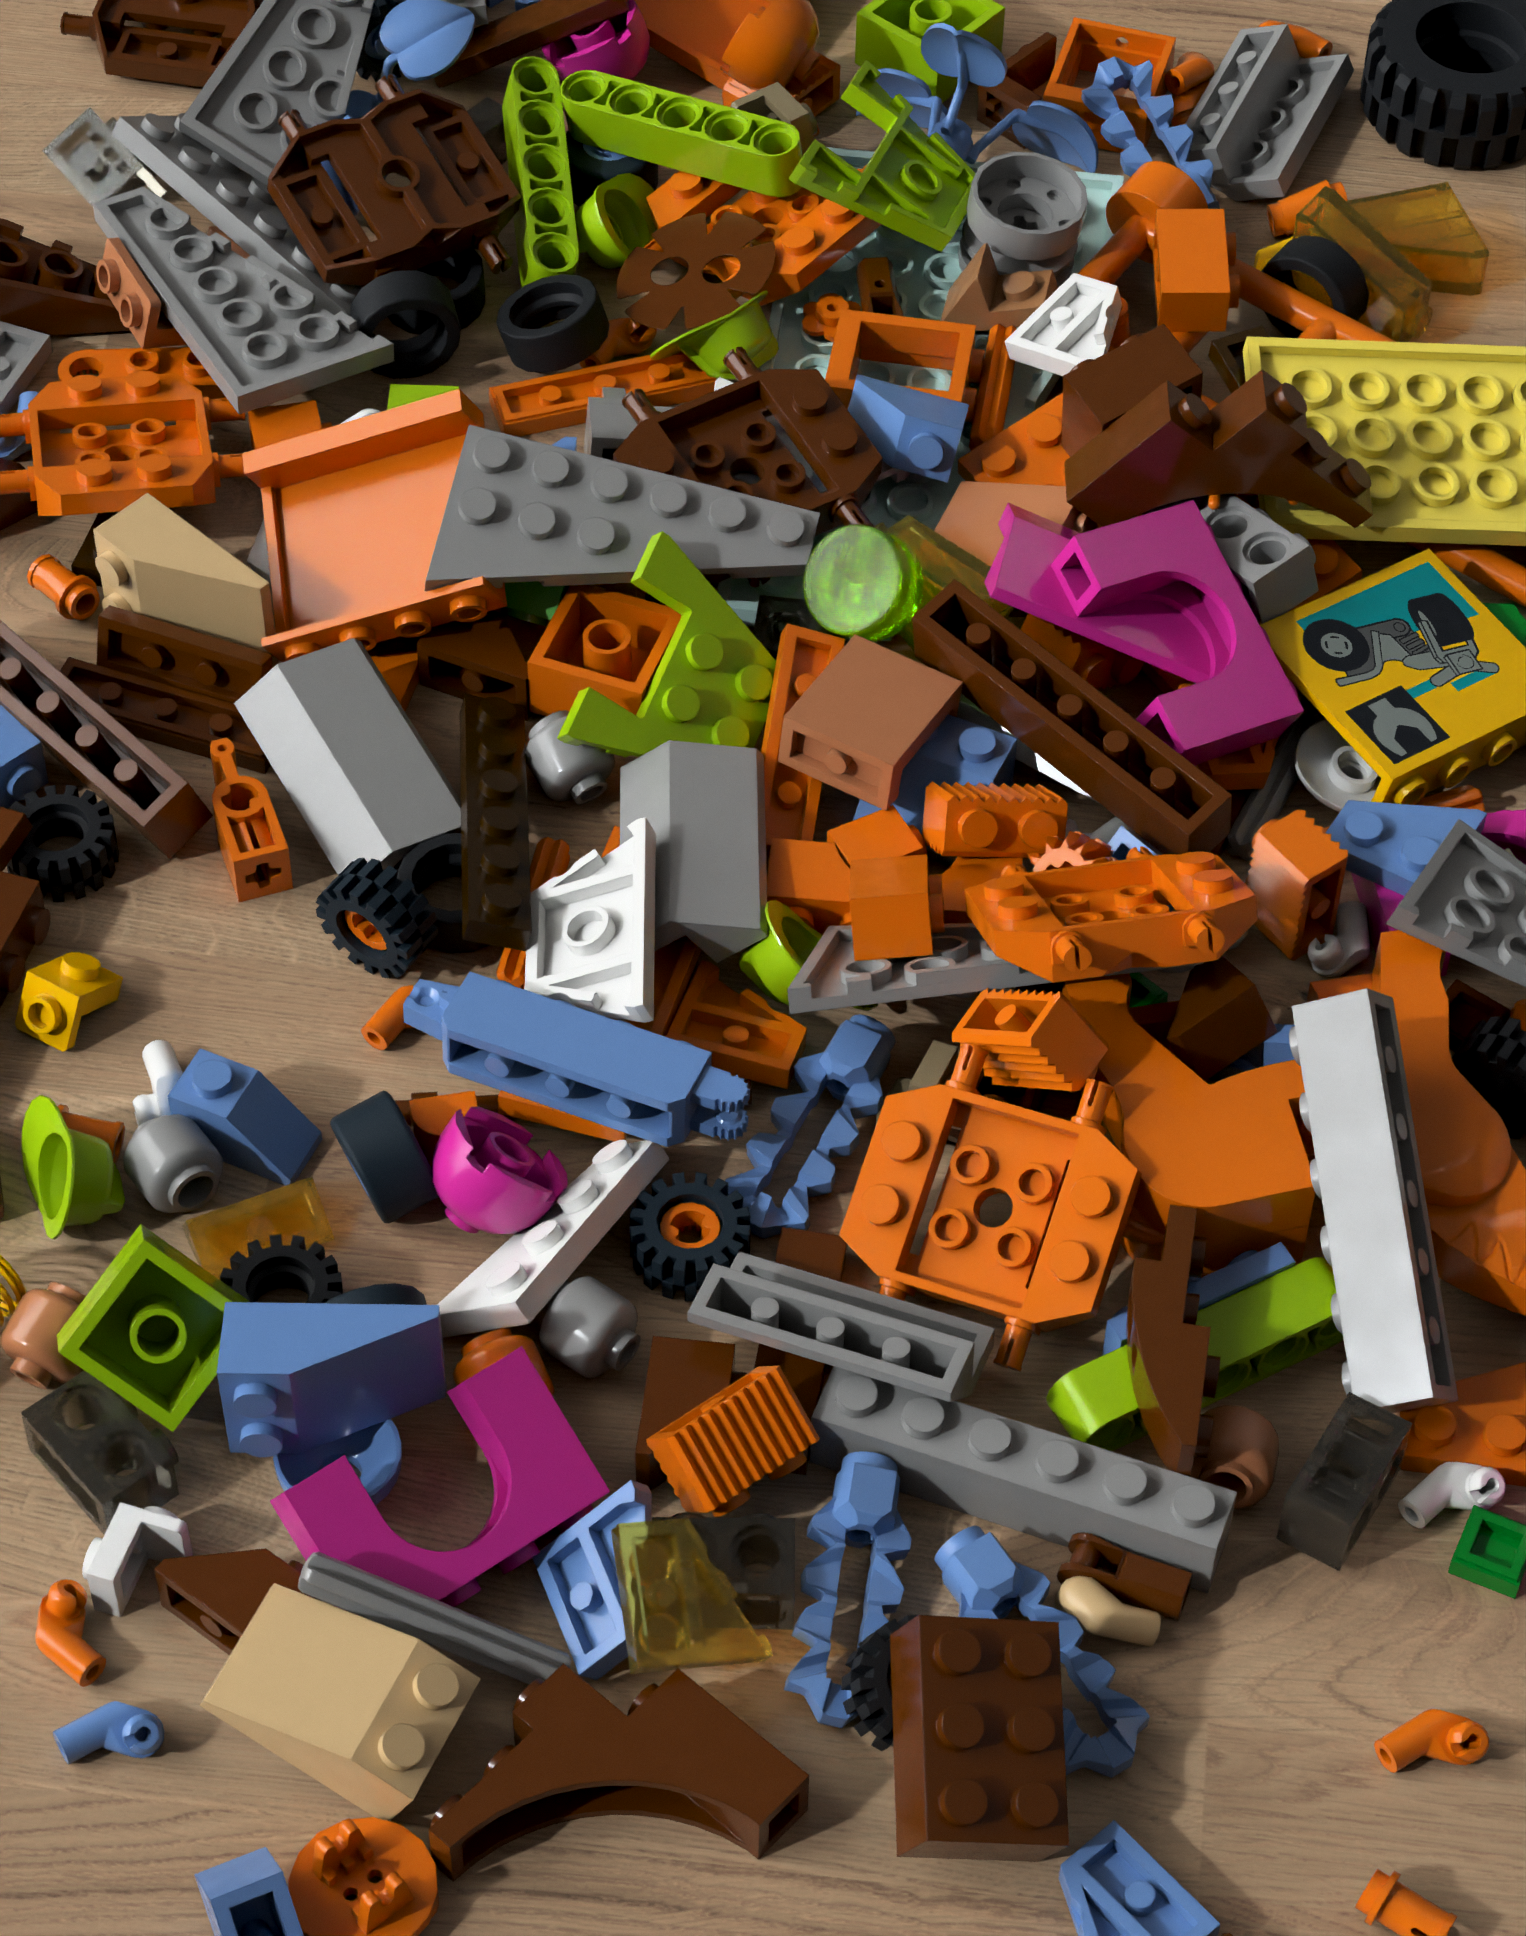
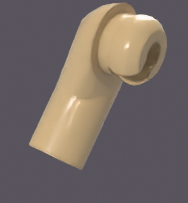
M1073 1576L1068 1578L1056 1593V1609L1075 1616L1086 1633L1147 1647L1153 1646L1158 1638L1161 1624L1158 1612L1123 1604L1092 1577Z

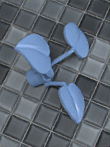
M406 0L395 6L386 15L380 29L382 45L387 51L392 53L384 60L381 78L385 76L388 79V75L392 74L393 68L398 63L404 76L413 81L428 80L445 72L456 62L467 47L475 27L474 14L469 9L441 0ZM363 90L351 91L343 119H359L384 100L379 92L376 95H372ZM328 160L321 162L353 215H357L360 211L349 192L343 188L341 180Z
M936 23L926 30L921 40V53L928 66L939 74L957 77V87L949 110L942 104L940 97L931 96L929 86L920 78L896 69H878L881 75L876 82L893 99L895 95L901 94L913 107L909 117L919 127L928 128L927 136L929 138L933 133L937 132L964 162L975 164L979 154L1012 125V130L1017 140L1029 150L1057 159L1063 163L1077 166L1086 172L1095 173L1097 169L1098 145L1090 127L1073 111L1047 101H1033L1027 112L1022 109H1014L973 145L971 128L962 120L957 119L968 81L984 87L997 86L1003 82L1008 67L1003 54L993 44L976 34L964 30L957 31L953 26L945 23ZM856 110V116L865 117L863 114Z

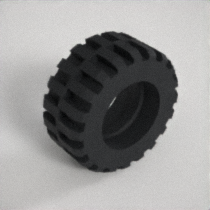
M1392 0V2L1390 1L1376 15L1375 22L1371 25L1360 88V100L1364 104L1363 111L1371 125L1376 126L1378 134L1388 144L1394 141L1399 152L1409 157H1412L1414 154L1424 158V163L1439 167L1440 163L1454 165V169L1469 170L1470 166L1481 165L1484 170L1497 168L1505 160L1511 164L1526 156V0Z

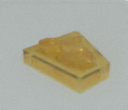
M688 1518L620 1523L611 1530L630 1674L670 1671L677 1668L681 1670L765 1662L773 1656L770 1642L764 1633L759 1637L741 1612L734 1601L739 1595L724 1572L717 1569L710 1562L707 1555V1546Z

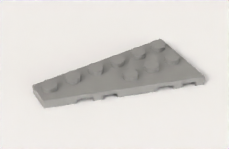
M264 0L181 118L179 130L268 186L269 175L291 143L283 128L278 124V120L283 113L288 111L291 114L292 109H297L308 128L333 119H343L345 117L375 0Z
M148 113L145 116L119 117L111 135L250 256L257 257L314 293L315 303L334 315L343 311L350 316L351 303L361 290V287L359 285L325 283L269 194L267 185L180 131L179 122L185 113H180L178 116H158Z
M141 187L93 203L96 223L108 238H120L159 297L162 312L238 414L261 408L394 361V343L381 335H377L372 339L357 329V320L343 311L335 315L315 303L314 293L257 257L251 255L245 259L231 250V241L219 233L215 232L208 236L191 225L190 215L149 189Z
M1458 819L1392 913L1386 925L1526 987V865Z
M973 923L945 924L944 933H933V955L863 961L854 960L851 925L828 926L787 991L790 1014L945 995L973 998L977 997L986 988L993 990L995 988L1003 989L1052 982L997 957ZM1204 962L1172 967L1129 968L1105 976L1152 970L1165 973H1180L1189 971L1195 965H1202Z

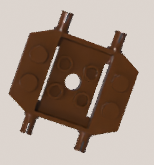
M98 0L92 16L64 12L61 17L60 28L62 35L90 37L92 41H96L106 74L131 77L138 80L182 84L189 87H204L264 0ZM126 20L142 22L145 28L126 26L124 23ZM169 26L192 29L196 35L163 31V29ZM219 33H223L221 38L213 37L218 35Z
M389 74L388 79L384 76L375 85L376 91L379 92L384 101L359 119H333L308 128L297 109H292L291 114L286 111L280 116L278 124L283 128L291 143L269 175L267 190L325 283L365 286L379 276L394 271H414L472 248L481 252L493 274H499L500 269L504 272L512 265L513 260L502 246L498 236L518 212L522 196L463 105L422 89L405 93L398 83L396 76ZM326 160L330 162L339 176L343 188L349 192L367 221L368 228L376 235L378 240L370 242L321 162ZM396 173L407 177L411 184L405 187H396L387 183L383 177L387 174Z
M736 347V353L734 349L730 350L725 355L723 361L738 382L662 413L656 411L642 389H635V395L630 391L624 396L622 405L628 410L638 425L613 453V461L819 512L820 516L815 536L841 525H844L856 543H861L862 538L866 541L874 534L875 525L870 522L861 510V507L881 474L883 457L817 369H767L762 371L755 366L743 347ZM771 415L775 417L827 488V491L820 493L806 475L803 465L795 460L776 434L775 427L765 418ZM741 472H750L757 475L761 480L749 485L743 481H735L732 477ZM771 577L747 579L752 587H759L760 581L764 585Z

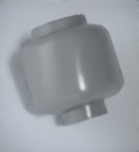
M567 710L558 711L540 720L530 730L528 734L530 741L524 752L526 764L548 798L557 802L574 799L576 804H585L599 797L607 789L608 784L605 780L609 777L615 766L614 754L606 753V749L585 744L575 746L558 740L557 737L569 713Z
M181 1114L163 1115L142 1123L135 1130L123 1156L126 1174L151 1206L165 1213L192 1212L201 1208L216 1193L223 1171V1159L216 1147L193 1119Z
M591 1276L576 1278L571 1283L566 1280L536 1315V1325L540 1327L539 1338L541 1347L548 1354L588 1379L599 1377L611 1368L617 1371L622 1370L632 1360L640 1345L641 1338L635 1333L638 1322L636 1307L629 1300Z

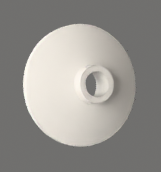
M1326 719L1310 726L1299 739L1294 754L1295 768L1305 788L1317 800L1338 812L1342 810L1348 800L1371 802L1381 777Z

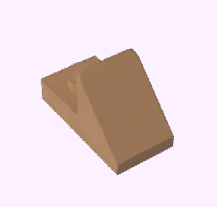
M984 243L950 287L941 321L976 325V331L990 330L996 324H1001L1005 328L1012 325L1019 327L1058 289L1053 269L1034 272L1019 271L1012 274L999 275L988 243Z

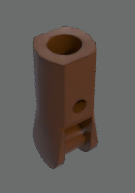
M888 257L863 258L856 269L862 311L903 316L892 262Z
M1082 1532L1072 1535L1068 1544L1069 1551L1072 1553L1069 1562L1061 1564L1057 1573V1579L1061 1585L1066 1579L1073 1576L1092 1577L1122 1603L1156 1611L1159 1615L1177 1621L1180 1620L1191 1587L1193 1572L1129 1552L1093 1534ZM1097 1567H1101V1568H1104V1569H1107V1570L1116 1572V1574L1113 1575V1574H1110V1573H1107V1572L1098 1570Z

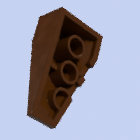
M0 218V321L48 335L130 331L129 328L122 324L119 312L108 295L100 290L96 276L97 265L95 266L78 259L71 254L73 246L55 240L52 246L49 247L22 236L24 226Z

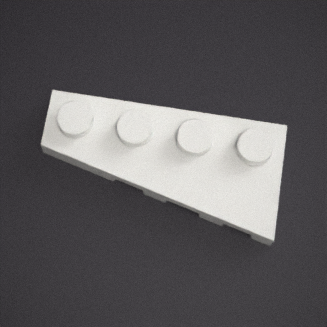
M617 1140L597 1152L592 1159L593 1163L567 1186L558 1197L555 1205L536 1224L514 1234L437 1304L440 1307L442 1338L529 1324L669 1161V1157L662 1146L648 1140L629 1144L626 1140Z

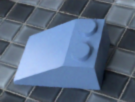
M225 1302L217 1378L230 1453H247L255 1457H272L278 1453L301 1454L446 1397L447 1383L439 1305Z

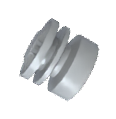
M1010 152L994 156L981 165L971 183L966 208L967 218L963 224L962 238L958 248L961 270L963 271L982 245L988 243L999 275L1012 274L1019 271L1034 272L1053 269L1059 288L1072 273L1074 256L1078 248L1077 239L1082 230L1088 205L1086 187L1076 172L1057 159L1034 152Z

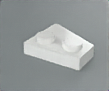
M1073 273L1004 341L1009 359L1063 376L1069 373L1078 363L1087 359H1096L1108 353L1122 307L1118 286Z

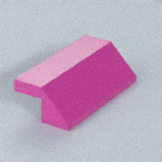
M1007 503L998 523L1004 540L984 581L991 598L1191 682L1199 683L1209 679L1210 657L1202 635L1187 617L1166 604L1151 600H1133L1077 617L1051 567V563L1073 536L1081 533L1016 505Z

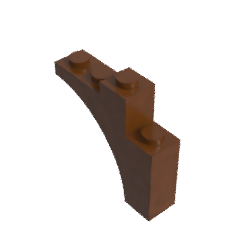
M1263 369L1210 411L1198 396L1192 393L1186 394L1166 380L1064 462L1067 503L1102 527L1131 519L1158 506L1183 499L1217 494H1258L1294 500L1328 512L1354 528L1373 516L1370 495L1371 479L1366 469L1353 458L1346 459L1332 449L1318 431L1313 428H1307V404L1301 393L1289 383L1281 384Z
M563 1663L545 1681L542 1678L536 1679L522 1691L512 1711L515 1747L507 1745L500 1749L487 1764L483 1778L464 1796L455 1794L441 1805L431 1821L429 1839L431 1857L436 1867L453 1882L476 1862L499 1847L525 1834L553 1824L607 1815L647 1816L669 1819L695 1826L729 1840L747 1850L759 1860L808 1810L809 1775L679 1668L660 1686L652 1683L644 1688L632 1702L628 1715H625Z

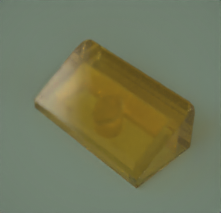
M313 1177L188 1219L182 1224L198 1265L219 1280L223 1268L231 1269L230 1258L237 1251L246 1258L249 1257L247 1244L258 1239L262 1249L271 1247L270 1235L281 1234L282 1244L287 1246L291 1245L293 1235L305 1237L306 1250L314 1242L321 1245L335 1239Z

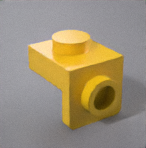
M69 952L32 968L26 973L15 1026L18 1030L62 1052L71 1049L75 1045L81 1016L118 1000L123 977L101 967L100 961L95 957L80 952Z

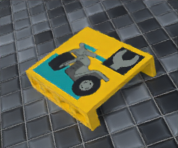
M1426 549L1260 624L1269 637L1271 648L1286 677L1381 777L1371 802L1415 805L1426 793L1443 785L1446 788H1451L1460 783L1471 771L1485 764L1491 767L1496 766L1507 759L1514 750L1526 745V648L1430 549Z

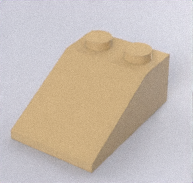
M146 493L93 529L97 551L95 564L101 576L104 595L102 600L103 610L111 605L269 653L262 647L261 638L275 635L270 583L152 495ZM275 656L272 657V668L279 664Z
M274 1583L199 1706L373 1817L390 1821L414 1800L481 1678L416 1637Z

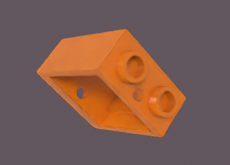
M1074 17L1044 91L1043 101L1061 105L1079 115L1092 130L1099 149L1121 153L1125 149L1112 146L1101 135V125L1106 120L1094 114L1084 105L1081 99L1083 88L1073 87L1079 70L1096 73L1099 63L1114 56L1133 66H1138L1150 60L1153 65L1151 96L1166 95L1168 89L1165 85L1166 72L1173 68L1176 37ZM1123 37L1127 39L1128 43H1122L1118 38ZM1114 95L1118 107L1121 111H1124L1133 126L1137 139L1142 141L1146 148L1154 128L1147 114L1139 107L1137 99Z
M841 309L825 380L848 410L860 359L952 370L949 391L910 386L903 387L969 404L965 422L973 423L977 388H969L970 383L980 384L985 350L975 349L976 325Z

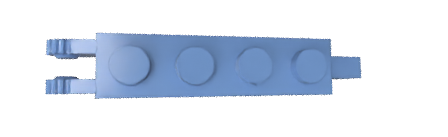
M471 971L460 987L419 979L403 1004L404 1023L442 1041L443 1061L448 1072L665 1147L685 1142L691 1130L711 1137L719 1136L720 1140L724 1138L727 1141L729 1139L736 1140L737 1137H742L743 1133L747 1132L749 1116H747V1110H744V1105H748L750 1096L748 1083L744 1082V1078H738V1075L732 1076L730 1072L712 1067V1052L698 1048L689 1042L674 1040L635 1027L629 1022L614 1020L575 1007L566 1001L554 1000L515 987L509 982L494 980Z

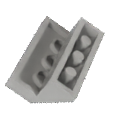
M1288 24L1241 29L1185 123L1194 133L1188 162L1210 159L1214 166L1211 186L1235 201L1285 197L1354 72L1348 53L1300 59ZM1168 152L1171 162L1175 164V161Z
M352 638L279 663L234 703L338 875L352 861L355 862L357 858H365L367 863L371 859L379 860L383 870L389 865L394 867L419 843L441 834L461 833V800L360 640Z
M669 740L620 767V845L633 837L627 826L637 819L646 817L656 832L655 951L686 935L718 963L768 937V922L765 913L767 904L764 755L757 748Z
M740 1251L737 1253L730 1268L713 1263L687 1312L688 1322L949 1402L972 1395L994 1346L995 1328Z

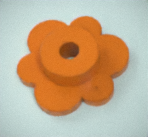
M824 294L819 297L818 302H809L803 306V315L805 317L802 320V329L810 336L823 335L826 340L834 342L841 309L861 311V307L857 302L846 301L838 294Z

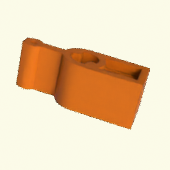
M227 737L211 741L210 755L215 784L212 804L217 840L238 902L293 889L289 848L266 787L254 777L238 775L235 747ZM256 865H260L265 880L259 881Z

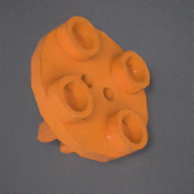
M375 1817L348 1818L318 1832L298 1853L288 1879L289 1892L304 1936H419L429 1925L431 1918L436 1914L439 1907L436 1864L424 1842L403 1825ZM374 1876L382 1878L378 1883H372L369 1880ZM350 1894H355L358 1896L353 1901H348L345 1899L346 1896Z

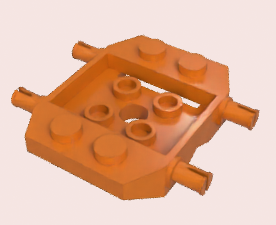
M818 125L817 133L813 134V138L818 136L820 133ZM866 165L863 168L857 170L862 173ZM682 171L675 173L669 180L646 197L650 214L657 230L673 221L699 213H705L706 218L711 215V222L707 224V234L711 232L725 212L742 214L760 222L766 228V231L742 248L771 241L775 244L776 257L773 270L765 285L758 292L759 294L765 290L768 291L767 296L759 303L760 306L802 291L882 225L803 187L798 192L785 197H773L749 190L732 205L722 206L743 188ZM652 239L642 247L664 252L655 239ZM720 256L711 260L705 266L703 273L717 275L725 282L738 273L740 261L734 256ZM678 257L669 258L689 268L686 260ZM728 289L736 300L740 296L750 300L758 295Z
M136 371L126 377L113 378L78 375L68 381L49 382L30 401L28 409L23 410V413L0 414V438L25 436L26 444H32L33 466H27L28 469L0 471V495L30 493L31 501H37L38 516L120 512L146 493L152 495L168 508L216 503L215 487H221V478L247 476L244 474L242 453L218 455V452L212 453L208 431L212 430L211 422L245 421V413L238 414L227 398L209 399L208 396L203 397L202 391L176 373L157 374L152 371ZM175 421L176 425L165 426L164 422ZM131 424L129 429L107 430L105 427ZM73 428L72 433H60V429Z
M1140 846V852L1136 847L1128 851L1125 860L1036 872H1027L1026 868L1019 863H1015L1016 870L1012 864H1008L1001 872L1000 878L991 879L985 883L964 889L966 914L994 954L1052 983L1100 977L1129 968L1172 967L1216 961L1257 921L1255 893L1218 855L1201 851L1154 856L1147 848ZM1171 904L1176 911L1169 912L1167 905Z
M961 1043V1049L951 1079L946 1080L945 1085L938 1084L885 1097L839 1236L880 1277L878 1283L881 1286L879 1294L905 1301L906 1295L914 1297L915 1293L938 1300L964 1305L1003 1319L1006 1328L993 1363L1021 1372V1366L1032 1334L1040 1335L1041 1331L1045 1333L1097 1316L1140 1185L1142 1173L1105 1137L1107 1130L1101 1123L1111 1093L1114 1090L1113 1086L1101 1081L1098 1083L1094 1079H1086V1085L1076 1116H1072L1071 1120L1068 1121L981 1096L982 1094L976 1089L989 1052L977 1046L972 1047L970 1044ZM951 1128L961 1131L951 1156L919 1256L912 1254L910 1250ZM997 1193L1009 1195L1012 1200L1013 1209L1008 1221L995 1228L984 1226L980 1219V1207L984 1200Z

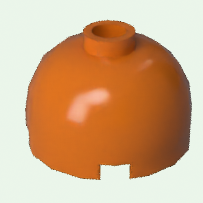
M765 0L769 3L767 8L761 7L755 14L750 11L725 50L722 57L724 64L720 66V70L752 90H760L776 82L785 87L794 77L801 82L805 81L821 57L820 54L814 51L820 36L819 21L808 0Z

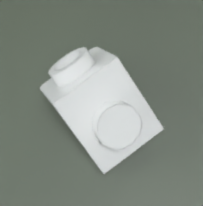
M120 1502L103 1539L99 1537L93 1539L83 1562L82 1575L84 1579L88 1580L94 1610L121 1617L148 1559L161 1562L163 1559L193 1556L187 1523L180 1520L172 1512L161 1507L148 1506L143 1509Z

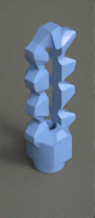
M1114 56L1099 63L1093 85L1082 90L1081 99L1084 105L1094 114L1106 120L1101 125V135L1112 146L1125 149L1120 153V164L1124 174L1131 177L1141 165L1153 160L1142 141L1137 139L1135 130L1126 114L1118 107L1113 91L1122 87L1124 89L1129 88L1130 91L1134 92L1139 107L1145 111L1153 124L1158 139L1163 141L1175 161L1176 167L1189 175L1199 186L1206 199L1208 209H1220L1218 201L1210 190L1214 167L1210 159L1188 162L1193 144V131L1187 124L1169 127L1174 113V101L1171 94L1151 96L1153 65L1150 60L1138 66H1133Z
M854 1015L850 1020H845L840 1024L824 1052L800 1058L794 1066V1074L803 1093L776 1097L770 1112L771 1122L778 1132L776 1134L759 1132L746 1144L747 1156L754 1169L727 1178L725 1181L728 1182V1195L737 1189L743 1196V1207L748 1206L751 1216L750 1226L752 1234L766 1239L781 1234L782 1227L807 1231L810 1226L808 1197H816L832 1192L836 1174L835 1164L830 1158L851 1155L857 1146L860 1145L859 1132L854 1119L876 1115L883 1105V1093L879 1080L889 1065L890 1052L896 1040L890 1029L880 1021L866 1015ZM825 1087H827L833 1098L844 1103L840 1109L836 1110L821 1135L816 1150L813 1149L798 1174L795 1185L789 1188L783 1198L781 1208L775 1206L772 1196L763 1193L762 1190L769 1185L774 1170L783 1155L791 1149L797 1132L811 1109L817 1106L820 1095Z
M853 1452L842 1459L841 1470L836 1474L832 1500L812 1517L808 1525L806 1536L824 1546L827 1550L806 1565L801 1574V1592L819 1601L804 1609L795 1623L791 1636L808 1645L811 1649L789 1673L785 1681L784 1690L803 1695L818 1723L837 1728H843L859 1715L857 1711L847 1715L843 1702L852 1697L851 1690H841V1685L833 1683L831 1678H826V1665L831 1649L830 1638L838 1600L837 1589L845 1545L861 1549L871 1544V1563L866 1580L862 1608L863 1619L858 1636L859 1644L866 1637L889 1622L883 1614L895 1613L900 1605L905 1588L890 1561L905 1559L910 1551L912 1540L897 1510L900 1486L897 1464L889 1457L875 1452Z
M979 1526L968 1527L952 1536L941 1546L934 1560L943 1572V1584L959 1604L958 1617L1002 1619L1008 1616L1012 1608L1016 1606L1024 1617H1028L1030 1621L1059 1622L1061 1663L1064 1664L1069 1678L1087 1702L1091 1701L1094 1704L1100 1719L1109 1729L1108 1732L1098 1738L1096 1736L1090 1738L1088 1734L1083 1733L1078 1727L1070 1709L1063 1707L1066 1775L1085 1767L1113 1778L1131 1767L1135 1754L1137 1734L1148 1726L1150 1716L1132 1698L1109 1688L1114 1679L1116 1669L1107 1660L1103 1659L1099 1654L1082 1651L1078 1648L1082 1642L1084 1631L1077 1618L1056 1608L1042 1605L1050 1589V1581L1044 1573L1013 1561L997 1538L991 1532L985 1534Z

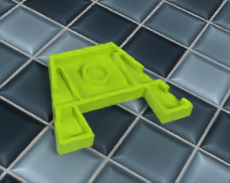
M865 60L840 97L886 131V135L865 169L861 173L815 139L788 179L798 186L942 252L953 238L967 213L966 208L971 183L976 173L937 132L933 133L929 138L909 117L913 110L912 105L901 94L895 95L892 99L876 82L881 73L873 64Z
M661 531L651 537L630 583L681 615V619L637 714L634 715L591 687H587L578 692L557 739L570 745L579 746L585 744L606 749V753L622 757L631 755L640 757L669 740L754 748L767 719L776 660L668 534Z

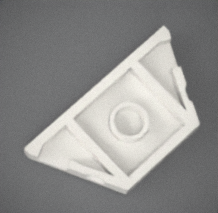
M644 817L635 820L627 826L633 837L603 858L600 857L596 849H593L576 861L566 873L553 877L531 892L532 933L526 948L524 990L554 1000H563L575 1007L608 1018L642 1023L654 1020L656 832L647 818Z

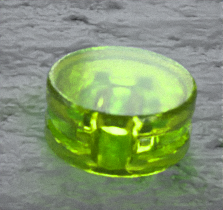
M848 525L826 535L812 551L804 571V598L811 615L826 630L850 639L856 634L872 642L882 641L900 632L915 615L923 592V573L915 552L901 538L867 525Z

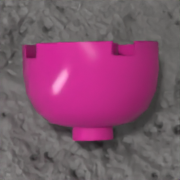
M629 0V10L627 12L542 46V50L547 61L557 69L561 82L570 74L581 70H596L634 81L647 61L650 52V35L635 0Z
M470 1107L464 1117L461 1109L455 1112L434 1147L431 1167L435 1190L447 1207L445 1213L449 1220L466 1232L478 1233L481 1230L490 1234H517L536 1224L555 1205L558 1197L567 1188V1173L559 1159L550 1149L541 1159L535 1151L527 1146L533 1134L524 1127L501 1114L481 1107Z

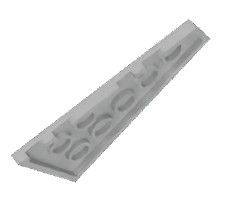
M469 424L427 573L424 591L434 590L483 576L495 588H502L503 583L532 581H539L543 587L630 583L651 537L661 531L668 534L702 574L728 573L733 579L805 576L820 513Z

